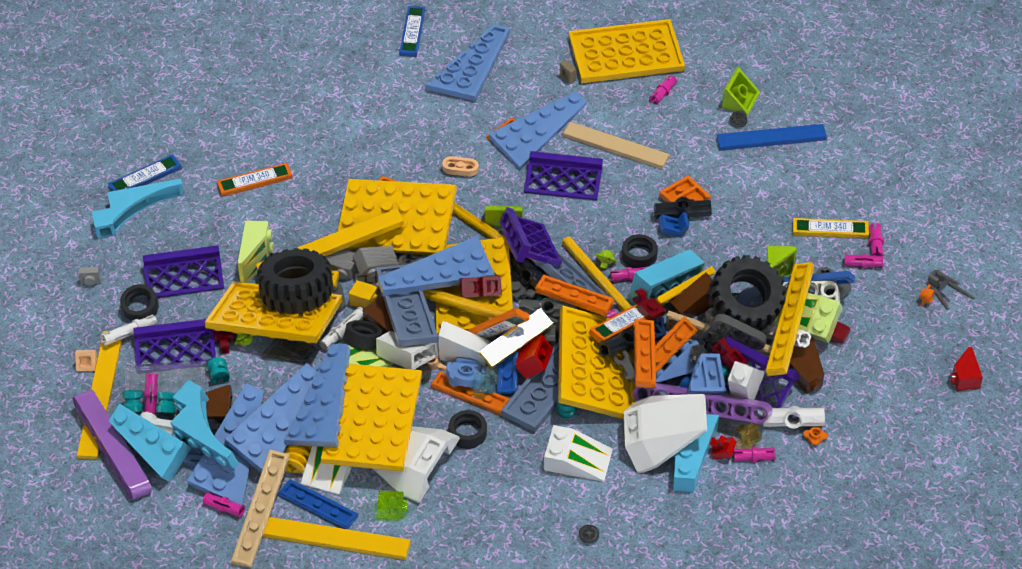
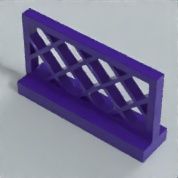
M530 151L524 193L597 201L603 171V159ZM532 168H541L543 171L535 175L532 172ZM554 169L561 172L556 177H553L550 173ZM574 171L577 172L579 176L572 179L568 174ZM590 173L597 174V178L592 181L586 176ZM547 175L551 180L543 184L540 178ZM565 177L569 182L562 186L558 180ZM583 178L587 184L580 188L576 182ZM535 181L540 185L537 189L529 188V185ZM555 183L558 189L550 191L547 187ZM573 185L576 191L569 193L565 189ZM591 187L595 192L594 195H587L584 190Z
M506 207L499 224L516 261L523 263L525 258H530L560 267L562 261L544 224L518 217L514 209Z
M219 245L142 255L146 285L151 288L155 285L163 288L159 293H155L157 298L224 289ZM217 262V266L213 271L206 267L208 263ZM190 265L199 267L194 273L187 270ZM176 267L179 269V272L175 276L168 273L171 268ZM158 270L161 272L156 278L149 275V271ZM202 270L209 273L205 280L197 276ZM183 273L190 276L185 283L178 279ZM164 275L171 279L166 286L159 282ZM212 277H215L219 280L220 284L210 285L208 282ZM194 279L201 283L196 288L189 286ZM174 282L181 285L179 290L174 291L170 287Z
M206 319L133 328L138 374L207 365L211 359L203 360L200 356L206 350L212 354V359L216 357L213 329L205 328ZM210 335V340L205 345L198 341L201 336ZM182 338L191 340L186 347L178 343ZM168 340L171 344L166 350L159 346L162 341ZM142 343L152 345L147 352L140 349V344ZM194 344L201 347L197 354L189 350ZM175 346L182 350L177 357L169 353ZM155 348L162 352L157 359L150 356ZM185 353L193 357L189 362L180 360ZM166 355L173 360L168 365L160 362ZM146 358L154 362L150 367L141 368V363Z
M726 336L725 340L728 342V345L731 348L735 346L745 359L751 362L752 367L756 368V365H758L760 368L757 369H766L769 357ZM788 367L787 374L777 375L778 377L775 378L770 376L769 380L761 382L759 386L761 397L754 400L767 402L766 398L776 395L778 403L775 408H781L795 380H798L800 373ZM781 378L787 380L788 383L785 389L778 391L775 380ZM772 382L774 393L764 395L762 385ZM725 384L726 390L730 391L729 386Z

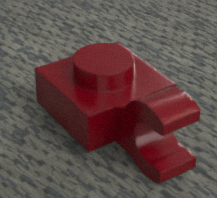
M640 288L635 291L637 296L633 297L632 300L639 305L637 310L647 320L653 321L665 314L666 309L654 298L648 299L644 289Z
M213 330L215 343L220 342L222 354H229V341H234V333Z
M724 338L712 347L714 353L723 355L721 359L730 370H732L735 361L743 364L748 362L735 346L731 348Z

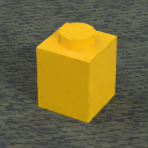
M358 280L348 293L349 305L363 309L380 298L377 286Z

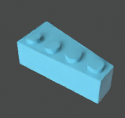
M689 249L635 272L628 301L633 306L636 305L632 298L637 296L635 291L640 288L645 290L648 299H656L701 273L705 262Z
M121 404L117 406L109 419L114 428L161 478L169 482L174 478L192 448Z
M706 414L707 431L675 454L673 491L694 492L709 449L711 448V438L715 436L718 429L719 415Z

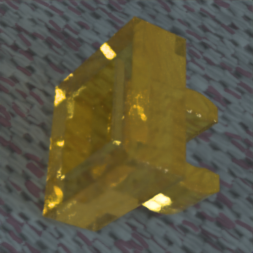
M750 422L747 426L741 424L736 429L739 432L742 446L746 449H751L752 446H755L762 439L757 423Z

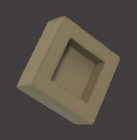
M566 60L560 62V75L570 84L575 82L577 74L575 67Z

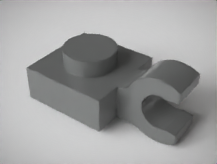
M512 279L514 301L519 302L520 299L536 300L533 298L536 295L535 291L529 289V286Z
M624 350V360L620 361L615 356L614 361L619 366L624 367L625 371L623 374L628 382L632 381L635 383V367L630 355Z

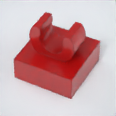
M723 435L718 440L712 437L710 441V446L713 448L711 452L712 458L717 460L730 458L737 441L733 437L725 438Z

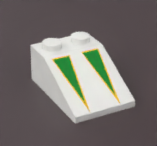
M553 425L544 455V470L604 482L613 449L575 429Z
M312 446L301 485L339 495L352 467L322 464L321 456L324 446Z

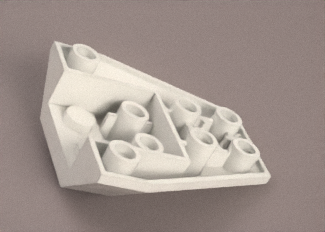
M704 394L650 396L633 403L624 411L625 448L637 473H644L657 468L707 431L706 399Z
M412 426L404 471L373 470L401 496L420 503L429 489L427 478L443 452L447 454L452 452L460 437L443 429Z

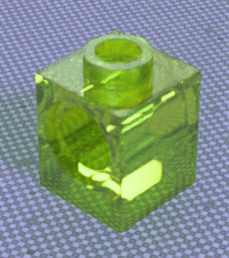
M379 491L378 519H403L404 512H408V500H404V492Z

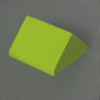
M739 67L735 69L723 90L722 107L748 115L760 91Z
M486 205L485 223L491 227H501L499 221L506 207L514 209L516 216L523 218L524 206Z
M767 246L766 261L771 263L769 266L775 267L779 271L778 276H791L794 264H796L797 248L795 246Z

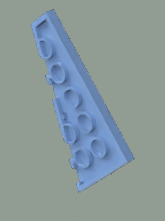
M493 24L481 35V38L476 43L473 42L466 52H461L447 65V68L442 73L436 74L432 82H427L425 90L476 101L510 34V28Z
M575 91L489 133L490 140L521 170L529 161L530 151L538 152L586 106L587 101Z
M476 236L378 277V285L382 295L387 296L459 285V278L495 276L479 237Z
M330 344L285 438L288 445L338 447L339 441L337 436L341 430L339 420L343 414L344 384L347 382L345 373L349 366L351 350L347 344Z
M306 363L225 438L224 443L262 473L269 450L284 453L288 444L285 438L317 371Z
M246 383L214 435L223 446L233 452L239 464L232 469L227 465H220L213 456L209 458L203 454L187 480L189 485L206 493L209 492L219 497H228L230 501L243 505L251 464L224 442L230 433L262 405L264 398L263 390Z

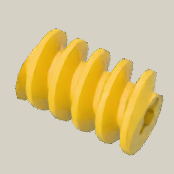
M288 445L285 453L290 454V458L285 471L289 473H303L312 446Z

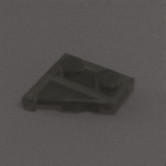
M276 338L261 354V358L263 360H268L269 358L279 359V361L305 363L316 350L314 346L304 341H289Z

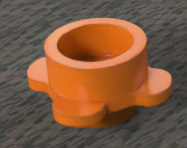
M928 284L926 289L923 288L920 293L921 306L924 303L930 305L933 300L935 290L930 289V284Z
M812 426L810 430H805L803 436L812 445H818L828 438V434L823 432L820 426Z

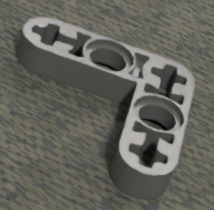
M717 314L700 332L696 341L706 351H711L712 347L716 343L718 344V341L726 335L750 348L760 350L765 347L767 336L763 332L728 315Z

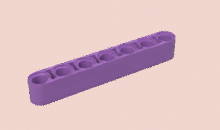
M656 383L655 388L636 387L633 391V396L636 401H640L650 396H660L661 391L667 395H687L688 388ZM641 388L647 390L648 396H644L641 393ZM704 394L706 414L762 424L773 413L771 405L764 401L723 394ZM718 402H723L726 405V410L720 409ZM738 405L744 406L746 413H741L738 410ZM758 408H761L765 411V417H762L758 414Z
M91 389L73 396V403L91 435L96 437L95 441L129 498L134 500L151 493L152 489L149 480L120 433L109 422L110 417L95 392Z

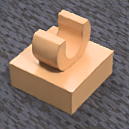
M76 350V371H95L97 364L96 350Z

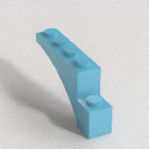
M181 178L107 192L110 208L92 211L97 239L116 235L115 232L126 221L147 207L184 195Z
M188 380L173 396L177 404L176 408L180 411L170 422L174 429V435L180 440H187L193 448H200L207 457L213 456L220 465H227L234 469L239 463L233 452L223 446L210 430L206 402L209 398L202 387Z

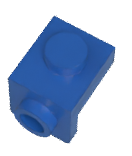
M684 212L678 219L663 214L658 218L660 233L681 237L689 228L687 213Z

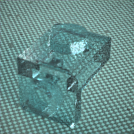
M486 366V373H475L474 392L493 394L494 385L498 384V374L495 373L494 367L491 369L490 366Z

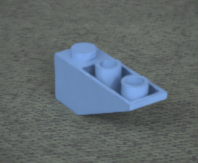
M696 340L692 343L686 342L679 349L681 353L677 357L673 355L666 362L668 366L656 373V383H663L693 374L698 356L709 353Z

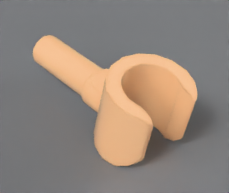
M437 356L431 360L433 363L427 362L430 369L446 371L447 366L439 363Z

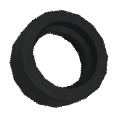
M637 234L626 238L623 242L622 259L628 266L632 268L650 267L657 261L658 246L653 238ZM643 246L648 248L651 253L647 256L638 257L630 254L629 249Z
M132 285L122 293L120 298L122 311L126 318L131 321L155 315L159 308L154 290L147 285ZM143 295L150 298V304L143 310L133 311L128 307L129 302L137 296Z
M353 320L346 324L343 338L348 345L354 348L374 350L376 349V338L382 336V329L368 321Z
M472 410L460 411L454 414L449 421V432L460 437L456 446L471 449L476 448L485 441L487 423L480 413ZM468 422L478 425L480 430L474 435L465 436L457 433L456 428L460 424Z

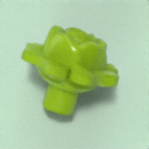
M602 249L600 253H595V256L601 262L600 268L607 269L608 264L617 262V259L614 258V253L610 250Z
M237 333L234 344L246 347L254 339L250 334Z

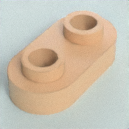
M450 156L443 160L442 168L446 174L472 177L478 173L479 164L471 158Z

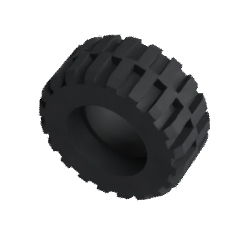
M293 248V250L285 249L280 253H273L271 257L265 258L257 270L259 293L262 302L269 309H275L279 313L301 314L304 311H313L314 308H319L323 303H326L333 293L330 262L324 255L319 254L315 250Z
M743 255L741 259L739 256H736L731 261L727 260L718 269L709 285L708 298L710 300L708 304L710 308L714 309L712 314L714 317L717 314L728 315L750 327L759 329V331L766 329L768 325L775 321L786 301L784 296L786 294V286H782L784 283L783 277L777 275L779 271L775 267L769 266L771 263L766 260L765 262L760 261L761 258L757 256L750 258V255ZM747 282L754 285L762 295L763 305L759 307H746L740 304L731 293V284Z

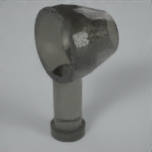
M702 344L694 345L690 349V364L696 365L700 354L716 353H708Z

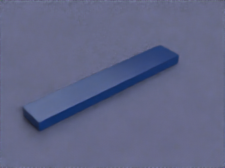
M816 124L717 134L716 138L721 151L827 140L824 125Z

